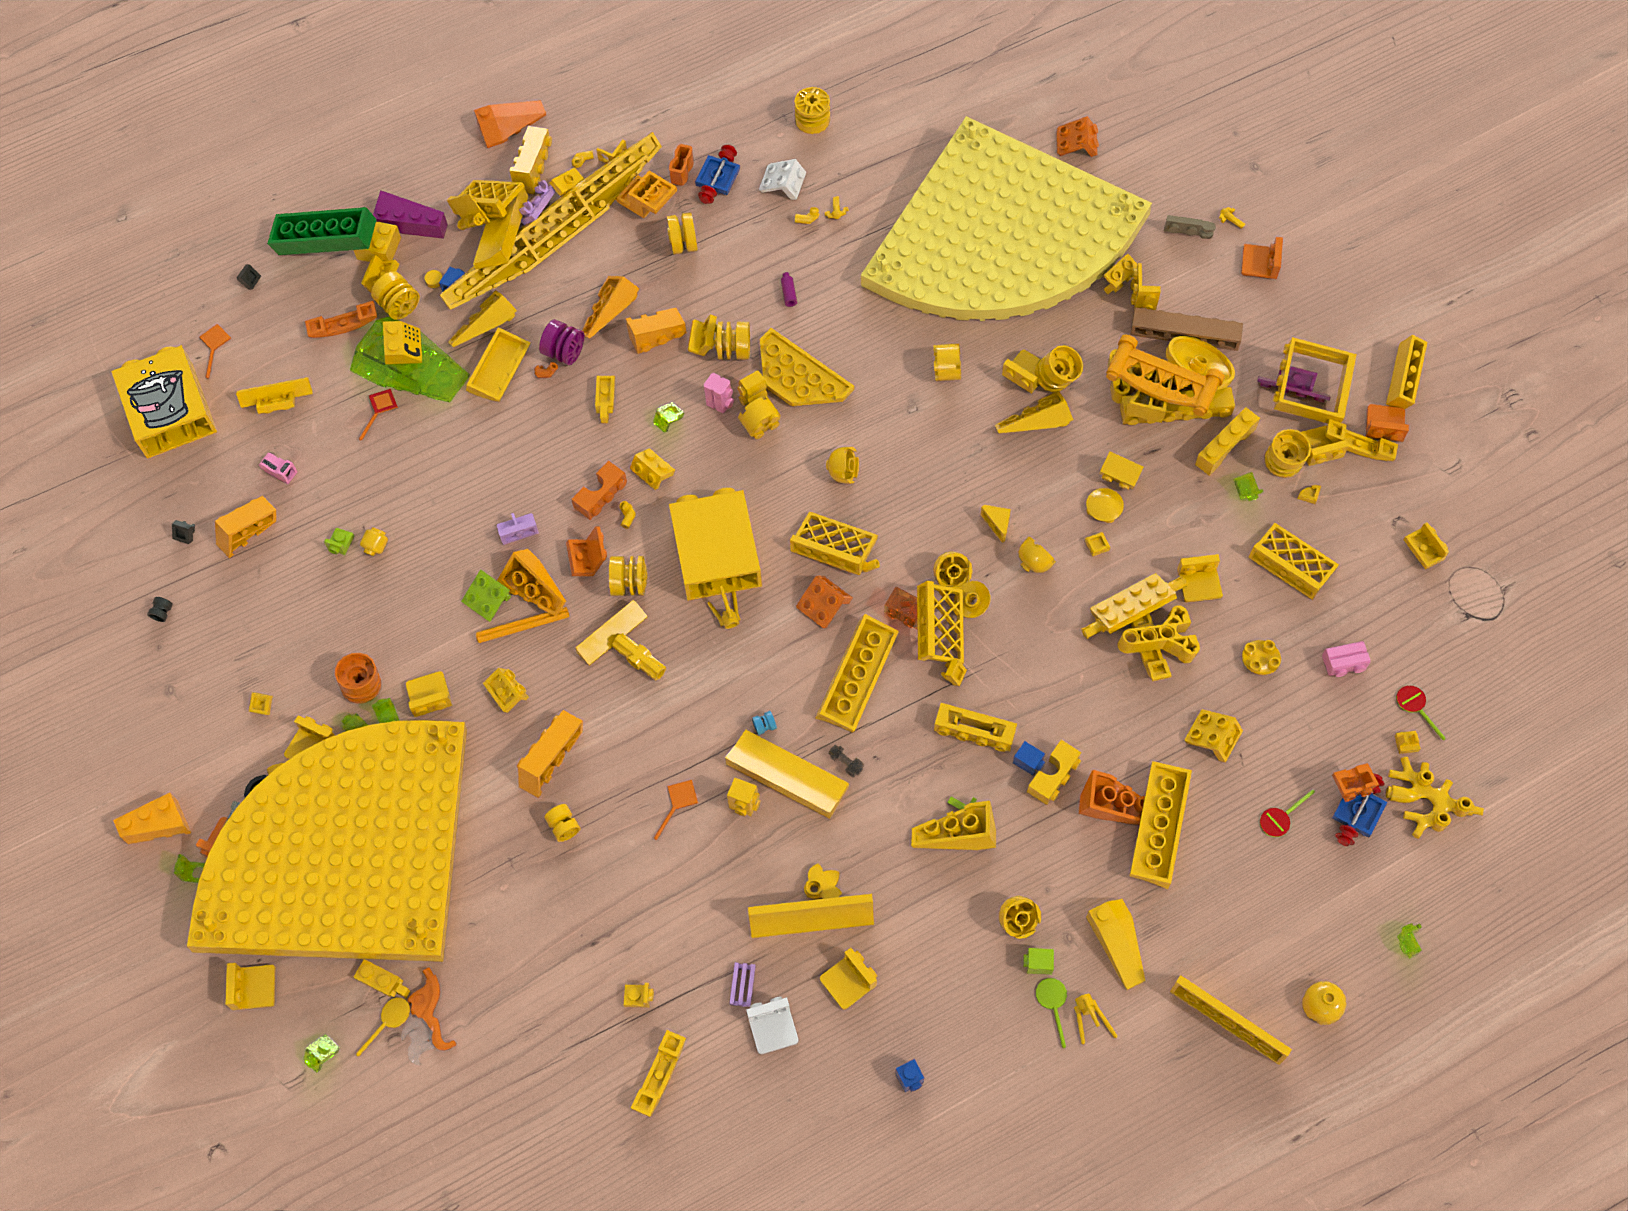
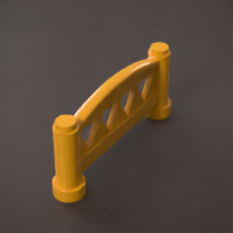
M1124 334L1120 337L1119 347L1106 371V378L1108 380L1116 381L1120 378L1150 397L1171 404L1193 407V412L1198 416H1203L1207 413L1218 386H1221L1225 379V375L1221 371L1209 369L1205 376L1136 349L1138 341L1131 335ZM1140 364L1142 375L1130 374L1127 372V369ZM1156 370L1159 383H1153L1152 380L1148 381L1144 377ZM1173 377L1177 389L1171 390L1169 387H1163L1162 383ZM1191 384L1194 397L1181 394L1179 390Z

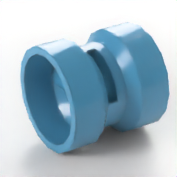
M771 711L765 712L763 716L757 715L752 717V722L758 736L764 734L767 730L777 729Z

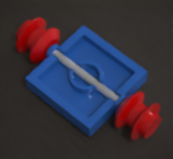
M730 144L721 147L722 151L718 153L719 158L708 155L695 181V185L701 187L702 192L698 193V197L704 204H712L717 196V192L728 195L740 171V165L733 163L734 157L737 156V151Z
M1376 773L1373 774L1379 785L1372 789L1373 793L1366 797L1358 795L1349 802H1345L1342 797L1332 819L1344 824L1339 827L1341 833H1336L1335 835L1338 839L1337 841L1343 846L1354 845L1355 841L1353 838L1359 836L1357 832L1369 838L1388 803L1373 795L1380 794L1381 789L1379 787L1385 785L1383 778Z

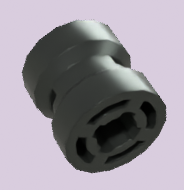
M154 597L153 607L149 609L147 616L158 622H165L168 617L167 612L171 610L173 603L162 597Z

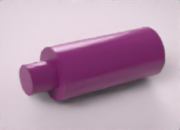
M784 272L780 280L784 303L787 307H793L797 304L793 277L788 272Z

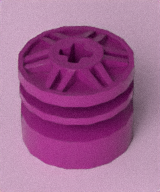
M553 319L547 324L542 333L539 351L542 355L552 359L556 358L557 361L570 366L581 353L585 339L584 331L573 326L568 327L567 324Z

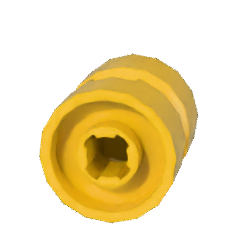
M561 804L552 808L544 816L549 827L553 828L552 832L558 842L571 839L581 830L576 819L571 818L572 812L567 804Z

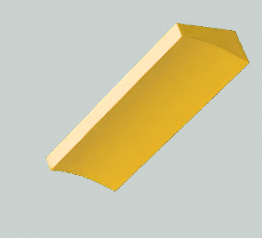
M525 188L506 206L507 214L504 218L488 217L490 222L485 224L473 262L475 269L509 263L523 216L519 209L524 207L523 203L527 202L528 199Z
M867 614L860 618L815 719L831 723L852 733L855 731L897 637L898 630Z
M746 729L725 757L726 765L829 819L849 787L848 782Z
M1152 761L1130 877L1138 878L1166 889L1170 887L1192 770Z
M872 894L748 907L752 938L874 925Z
M1182 975L1179 976L1170 991L1172 994L1278 1065L1292 1051L1290 1047Z

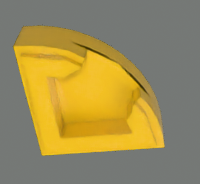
M1312 485L1301 490L1297 499L1316 504L1321 486Z

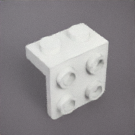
M796 159L771 163L766 168L759 190L764 193L782 189L791 200H796L806 171Z
M775 997L770 1000V1003L763 1005L762 1003H755L750 1006V1009H746L759 1054H766L798 1043V1036L787 998Z

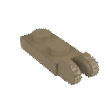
M1168 215L1164 231L1184 233L1191 236L1199 235L1203 239H1210L1213 237L1216 225L1215 223L1200 219Z

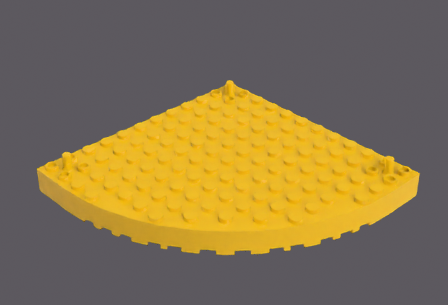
M429 720L392 721L360 727L318 742L296 754L271 772L238 805L221 829L208 854L193 904L187 947L191 952L443 962L467 736L465 722Z

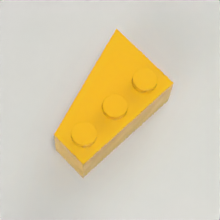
M1155 370L1150 373L1146 380L1159 383L1157 371ZM1172 377L1163 382L1162 386L1171 389L1174 378ZM1137 391L1133 399L1128 403L1126 415L1162 423L1168 402L1155 399Z

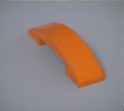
M374 301L356 305L357 310L325 320L322 316L306 320L308 337L335 336L365 326L377 318Z

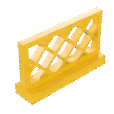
M473 180L459 196L470 193L487 217L504 218L507 214L506 206L525 186L523 182ZM450 196V197L447 199V202H448L449 206L451 207L453 213L459 215V214L457 213V211L454 209V207L451 205V203L448 201L449 199H452V198H455V197H458V196Z
M809 511L796 535H792L790 549L791 552L860 576L863 570L862 566L876 543L878 535ZM811 519L819 521L820 524L810 527L809 522ZM834 526L837 530L827 532L825 527ZM822 529L824 534L815 536L813 531ZM810 532L812 538L805 539L801 535ZM851 532L854 536L844 538L842 533ZM840 535L841 540L832 542L830 537ZM865 537L871 539L869 543L863 545L860 539ZM827 538L829 544L822 545L817 541ZM857 541L859 546L849 548L847 543ZM843 544L846 548V550L843 551L835 549L836 546ZM860 550L863 553L861 558L852 555V553Z
M1276 523L1254 545L1248 557L1312 600L1339 566L1338 563ZM1275 530L1280 533L1282 538H1274L1273 531ZM1271 543L1273 550L1267 549L1263 544ZM1275 543H1284L1285 549L1277 550ZM1288 543H1295L1298 549H1290ZM1300 553L1301 560H1293L1292 554ZM1304 553L1312 554L1314 559L1306 560ZM1279 554H1287L1288 560L1285 561L1279 557ZM1308 564H1316L1317 571H1309ZM1321 564H1327L1331 569L1322 570ZM1295 565H1303L1305 571L1297 569ZM1319 575L1321 582H1317L1311 576Z
M925 581L917 586L918 660L926 661L929 659L949 663L952 659H957L953 658L949 652L954 648L957 651V660L964 664L962 589L935 585L933 581ZM934 590L938 591L942 596L939 601L934 597ZM951 593L956 594L955 604L948 597ZM943 600L950 606L947 612L940 604ZM935 608L943 615L940 619H937L934 615ZM952 610L957 615L955 623L948 615ZM944 618L951 626L947 630L940 623ZM936 626L943 633L939 638L935 634ZM952 629L957 633L955 641L949 634ZM944 637L951 644L947 649L941 642ZM936 645H938V647L943 652L940 656L935 655Z

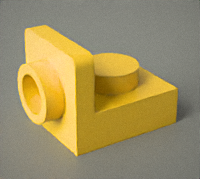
M625 984L624 1007L649 1008L650 1001L654 999V989H651L650 984Z

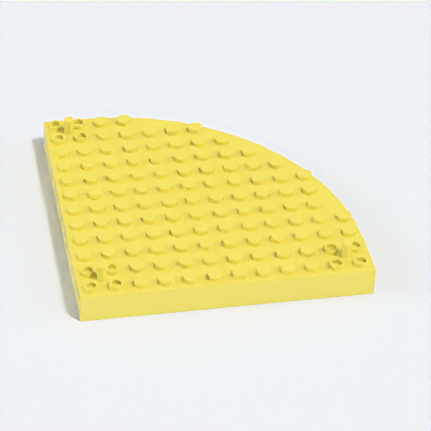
M966 116L862 272L861 286L913 310L914 308L921 310L922 313H931L942 318L947 316L956 318V320L980 319V321H985V319L995 318V320L1009 319L1011 316L1033 314L1034 311L1043 308L1049 309L1057 305L1058 302L1071 299V296L1078 292L1081 293L1089 288L1094 281L1103 277V274L1111 269L1119 258H1122L1150 215L1152 203Z

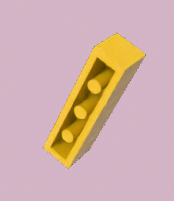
M1411 335L1399 343L1386 405L1407 409L1415 404L1427 341Z

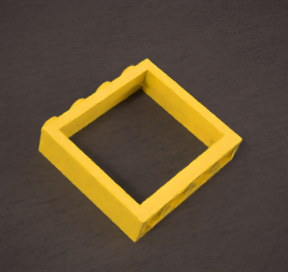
M1292 337L1283 348L1285 358L1281 360L1279 370H1282L1276 381L1278 391H1275L1273 396V402H1275L1274 409L1328 423L1329 419L1341 423L1345 417L1357 354ZM1293 352L1343 365L1334 412L1283 399Z

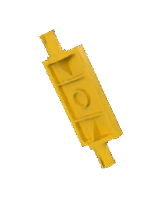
M1154 573L1090 607L1091 614L1096 618L1095 622L1081 628V631L1086 639L1101 631H1108L1111 634L1177 599L1175 592L1187 587V582L1184 577L1179 576L1167 583L1157 573Z

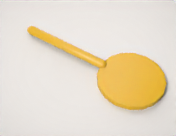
M396 997L385 1004L381 1013L383 1023L360 1048L356 1056L362 1054L385 1026L396 1028L407 1020L410 1006L405 999Z

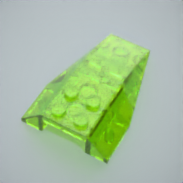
M390 316L377 319L356 346L350 371L381 387L386 388L388 386L394 388V390H405L415 395L422 394L428 398L450 403L470 374L422 332V363L385 364L383 322L400 320H394Z

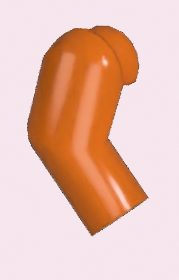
M551 362L546 369L542 365L540 367L537 365L534 368V374L538 378H551L558 369V365Z

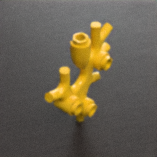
M1402 757L1400 760L1403 771L1389 770L1388 777L1412 783V788L1396 785L1387 786L1385 797L1389 798V801L1412 803L1421 798H1426L1433 804V809L1429 814L1404 811L1403 819L1413 820L1417 823V827L1412 834L1417 839L1421 837L1424 830L1428 827L1437 832L1445 830L1451 822L1450 815L1448 814L1450 811H1453L1458 817L1472 816L1473 814L1483 815L1484 808L1474 806L1470 798L1460 797L1456 800L1449 796L1448 792L1453 785L1451 780L1446 779L1440 788H1433L1431 784L1434 781V775L1429 771V763L1422 762L1420 772L1416 773L1411 767L1409 758Z

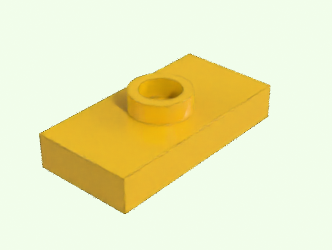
M574 167L553 178L549 183L562 196L583 181L584 178Z

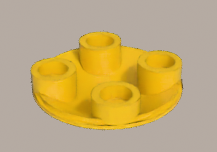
M1099 488L1088 496L1086 511L1088 515L1099 521L1112 523L1122 514L1124 502L1116 491L1109 488Z
M1255 640L1245 645L1242 652V660L1251 672L1259 675H1268L1279 668L1281 654L1273 641Z

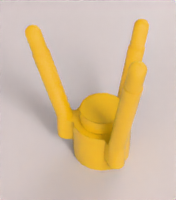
M720 585L719 588L726 611L722 613L723 616H720L711 602L707 604L719 620L720 626L730 629L738 626L741 620L738 613L736 591H732L733 612V609H730L724 588Z
M1084 994L1075 999L1077 1006L1074 1007L1077 1015L1081 1044H1085L1081 1013L1083 1015L1090 1014L1096 1027H1099L1100 1024L1094 1013L1096 1011L1113 1037H1118L1098 1007L1096 1000L1092 999L1091 994Z

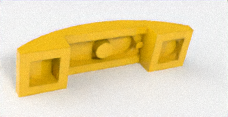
M1332 419L1328 420L1325 436L1333 443L1346 440L1349 446L1347 451L1367 458L1383 461H1394L1396 459L1398 444L1383 438L1379 441L1346 430L1347 425Z
M1149 613L1132 622L1131 626L1132 628L1154 626ZM1160 649L1139 652L1152 682L1172 677L1167 661L1163 659Z
M666 1030L656 1058L631 1106L632 1110L648 1117L652 1116L679 1060L686 1041L685 1037Z

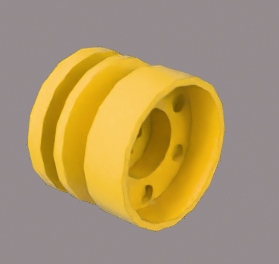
M808 87L799 91L794 100L796 126L799 130L808 134H817L824 131L830 123L829 95L817 87Z
M398 272L384 274L375 282L371 290L372 299L394 320H400L411 314L420 300L417 290L408 284L407 280Z
M718 321L715 332V349L718 360H723L724 351H726L727 360L731 359L732 351L736 353L737 360H749L750 323L748 321H737L735 330H732L730 321H727L726 330H724L723 321Z
M1065 345L1057 346L1051 350L1035 366V376L1038 377V383L1045 390L1053 393L1065 389L1077 380L1083 372L1082 358L1076 350Z
M1293 429L1282 430L1276 434L1265 452L1264 461L1266 467L1278 477H1293L1299 473L1310 456V441L1300 431Z
M611 556L609 561V588L611 596H624L626 587H629L631 596H635L636 587L638 588L639 596H644L648 579L644 556H638L637 564L635 563V557L631 556L629 565H626L624 556Z

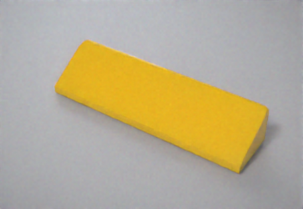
M632 600L575 648L577 654L590 666L612 648V643L619 634L624 633L627 635L648 618L637 602Z

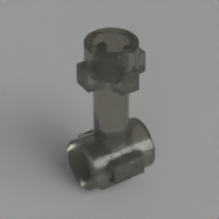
M834 745L828 753L830 758L834 761L839 759L847 766L845 771L851 777L858 776L863 771L864 763L858 758L852 761L843 753L844 748Z

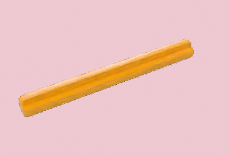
M563 607L558 616L545 612L476 632V639L478 643L545 625L568 618L569 612L567 607Z

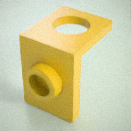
M622 139L612 154L597 148L598 160L607 164L627 150L626 141ZM601 154L607 156L609 160L605 159Z

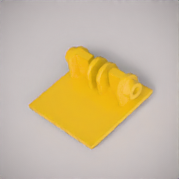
M470 193L448 200L461 217L457 223V227L460 230L490 222L486 213L479 207Z

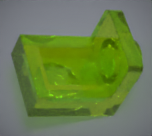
M1253 472L1233 478L1241 500H1255L1259 498L1258 494L1264 492L1263 489H1258Z
M348 713L341 720L343 724L340 728L349 731L368 726V724L357 713L352 715Z
M1410 923L1402 927V932L1397 936L1402 952L1407 954L1409 959L1417 956L1422 951L1413 935L1422 928L1421 924L1414 926Z
M325 1034L306 1047L303 1060L309 1068H312L317 1073L321 1070L324 1062L339 1052L340 1047Z

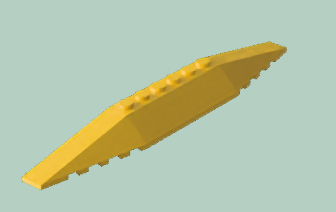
M649 133L578 183L543 210L535 221L522 226L517 232L508 264L475 269L473 266L443 291L439 296L449 310L529 272L608 211L616 197L643 170L645 164L662 147L654 133Z

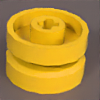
M691 212L682 213V225H679L676 215L667 216V232L673 255L683 253L682 242H685L688 252L698 251Z

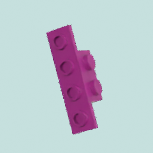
M1290 366L1285 393H1289V390L1294 391L1297 396L1307 398V395L1313 396L1314 400L1323 403L1325 400L1330 401L1331 398L1328 394L1313 391L1318 375L1317 372ZM1258 376L1257 382H1260V386L1271 388V385L1278 387L1275 380Z

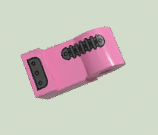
M267 453L259 463L262 470L286 484H289L298 472L292 462L277 458L271 453Z

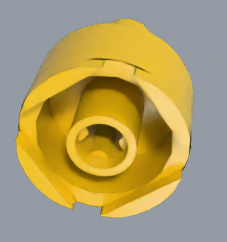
M956 343L933 345L935 380H961L960 345Z
M760 397L752 401L745 407L746 411L744 414L740 412L738 415V419L749 435L756 440L760 439L768 429L774 430L780 425L778 421L781 415L768 397H765V400Z

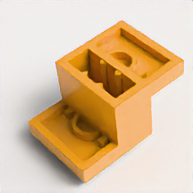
M649 170L643 177L637 175L616 197V200L622 206L645 218L650 212L657 214L677 192V187Z

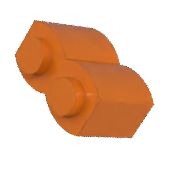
M679 144L675 149V157L669 164L671 183L683 186L688 180V172L693 168L694 158L692 146Z

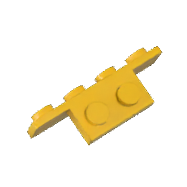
M308 377L236 391L240 407L256 405L258 414H268L276 410H288L295 407V397L313 393Z

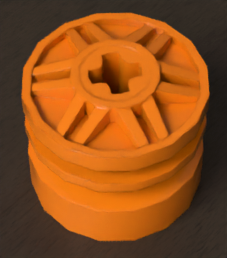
M351 653L338 661L335 667V677L343 696L348 701L356 704L366 703L378 695L381 689V678L371 657L363 653Z

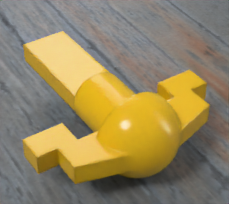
M839 196L833 197L832 213L826 211L825 216L840 219L841 216L846 215L849 208L844 207L840 211Z
M1227 207L1220 211V222L1224 223L1227 219L1241 229L1245 226V223L1232 214L1236 209Z

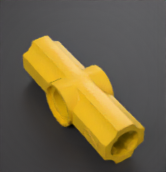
M624 633L619 634L614 639L612 647L626 657L627 661L635 669H641L655 681L664 675L666 666L655 659L645 646L636 644Z

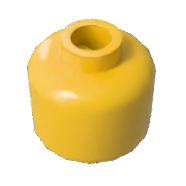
M374 527L367 529L360 541V546L364 548L363 552L374 556L375 553L382 554L388 542V538L385 536L386 533Z

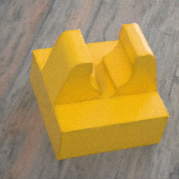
M952 659L951 662L945 664L947 671L946 673L941 672V676L951 682L952 685L960 686L967 669L959 660Z
M1416 731L1400 732L1394 735L1399 754L1420 751L1421 748Z

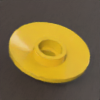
M969 581L961 585L964 586L961 588L963 590V617L976 618L988 609L991 595L989 589L983 583ZM956 594L954 596V604L956 603ZM977 599L976 603L972 604V601Z

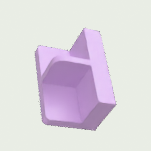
M511 513L512 520L497 524L503 545L539 534L532 513L515 518L514 513Z

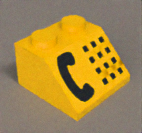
M402 321L383 322L385 364L422 363L420 328Z

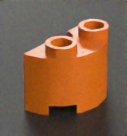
M1368 763L1332 774L1345 802L1355 799L1358 795L1366 797L1372 794V789L1379 785Z

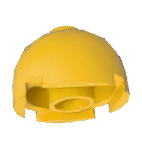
M839 447L830 454L829 459L826 461V469L830 476L838 483H854L855 481H852L853 477L857 478L859 457H855L854 452L857 451L854 447Z
M1028 536L1018 551L1019 558L1022 561L1021 567L1027 572L1030 570L1035 573L1048 571L1056 561L1041 545L1035 544V540Z
M954 551L941 554L934 562L933 567L934 577L938 584L961 589L964 587L961 585L970 581L973 572L972 564L967 557Z
M1020 895L1013 896L1001 905L999 922L1003 930L1010 936L1017 939L1027 938L1035 933L1037 924H1040L1041 911L1039 906L1031 899Z
M1320 981L1311 985L1305 991L1302 999L1303 1010L1307 1017L1312 1018L1320 1025H1330L1337 1022L1343 1016L1347 1006L1346 996L1342 989L1329 981Z

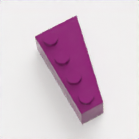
M380 190L373 216L377 219L376 222L397 225L400 234L444 239L448 226L444 212Z

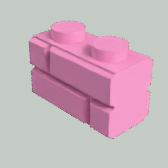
M712 373L704 383L706 405L724 413L734 403L732 398L733 390L731 389L730 380Z
M1363 641L1327 648L1322 654L1329 676L1336 675V677H1342L1351 671L1355 673L1364 672L1371 661Z

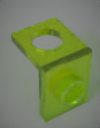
M178 854L174 874L181 881L199 883L200 877L194 878L192 873L197 867L204 868L205 863L190 862L184 855Z

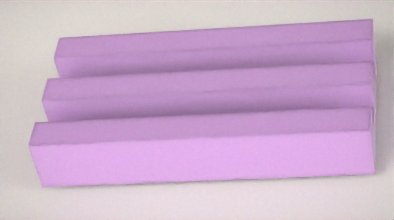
M735 962L730 1005L751 1006L755 964L747 965L746 963L739 964ZM739 969H742L739 999L735 1001ZM750 970L747 1002H743L746 971Z

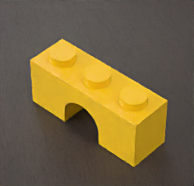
M1060 740L1049 758V762L1056 766L1058 772L1054 775H1047L1039 770L1029 784L1027 793L1048 805L1050 800L1054 802L1060 793L1058 791L1060 786H1065L1069 781L1071 770H1076L1079 767L1081 752L1065 741Z

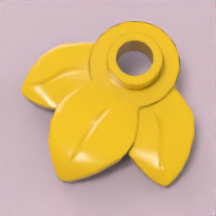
M819 863L812 866L808 871V881L804 885L805 895L810 899L840 897L842 892L835 887L839 881V871L828 870L823 872ZM812 887H817L818 891L811 892L810 889Z

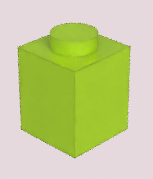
M1028 948L1027 954L1023 955V967H1027V974L1052 975L1054 970V949Z

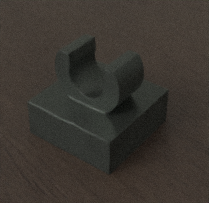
M245 264L237 276V280L247 289H253L261 278V275L250 264Z
M175 520L172 523V539L190 544L193 541L195 524L190 525L186 521Z

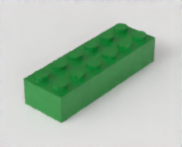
M366 207L276 214L267 244L278 255L369 249L377 219Z

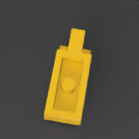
M615 375L597 376L596 414L600 413L601 423H608L609 413H613Z
M365 959L353 976L354 979L388 997H395L397 993L407 999L411 992L402 985L403 980L400 977Z

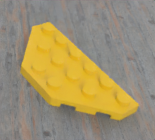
M770 328L759 339L762 371L767 389L789 405L802 406L843 402L855 390L853 384L773 328Z

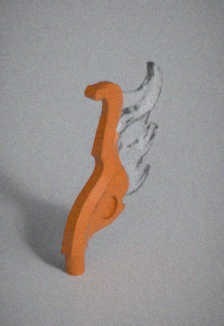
M430 967L422 971L427 979L424 987L414 992L407 1000L410 1004L412 1003V1006H410L409 1017L401 1033L402 1041L405 1040L406 1036L411 1038L408 1057L415 1065H421L418 1059L427 1050L437 1048L438 1050L446 1051L457 1045L454 1040L448 1043L443 1041L439 1020L433 1016L440 998V984Z

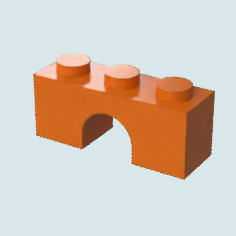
M609 460L596 473L598 482L603 486L597 491H590L583 486L571 499L573 507L589 520L597 516L601 512L602 507L606 503L611 502L614 495L619 490H622L627 483L625 472Z

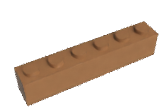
M1135 307L1130 335L1171 341L1179 336H1188L1207 342L1215 348L1238 351L1242 340L1243 323Z

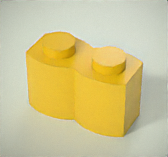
M758 370L739 380L737 389L740 396L738 398L743 406H747L760 397L763 400L765 397H768L766 380Z

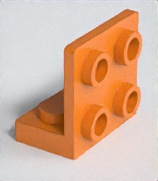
M1276 237L1274 244L1271 243L1270 247L1244 244L1241 274L1277 279L1281 269L1283 237Z
M815 576L797 603L796 608L822 628H827L842 604H849L853 597L827 577Z

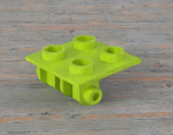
M480 569L461 602L491 622L502 602L509 601L511 595L507 587Z

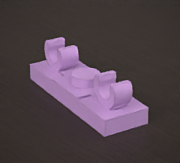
M545 180L539 181V186L534 188L539 195L535 196L531 201L523 203L524 207L519 209L520 213L524 215L521 219L524 225L538 218L556 192L551 185L548 186Z

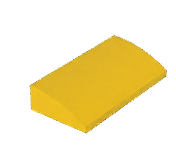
M498 327L466 385V391L488 400L500 402L531 342Z

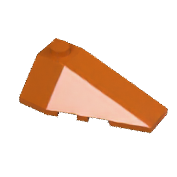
M541 100L492 104L474 110L487 148L508 141V137L514 133H520L523 127L532 125L546 116Z
M1092 770L1080 795L1078 814L1096 819L1139 825L1145 796L1141 797L1132 791L1133 788L1123 785L1111 774Z

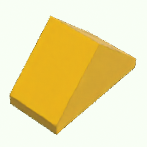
M990 505L981 506V517L1002 543L1005 542L1011 509Z

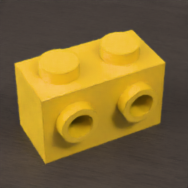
M1109 451L1099 474L1102 475V479L1108 482L1116 481L1119 483L1118 486L1129 490V488L1134 489L1144 467Z
M734 778L727 794L729 808L735 810L734 812L740 816H752L754 811L757 812L761 802L757 786Z

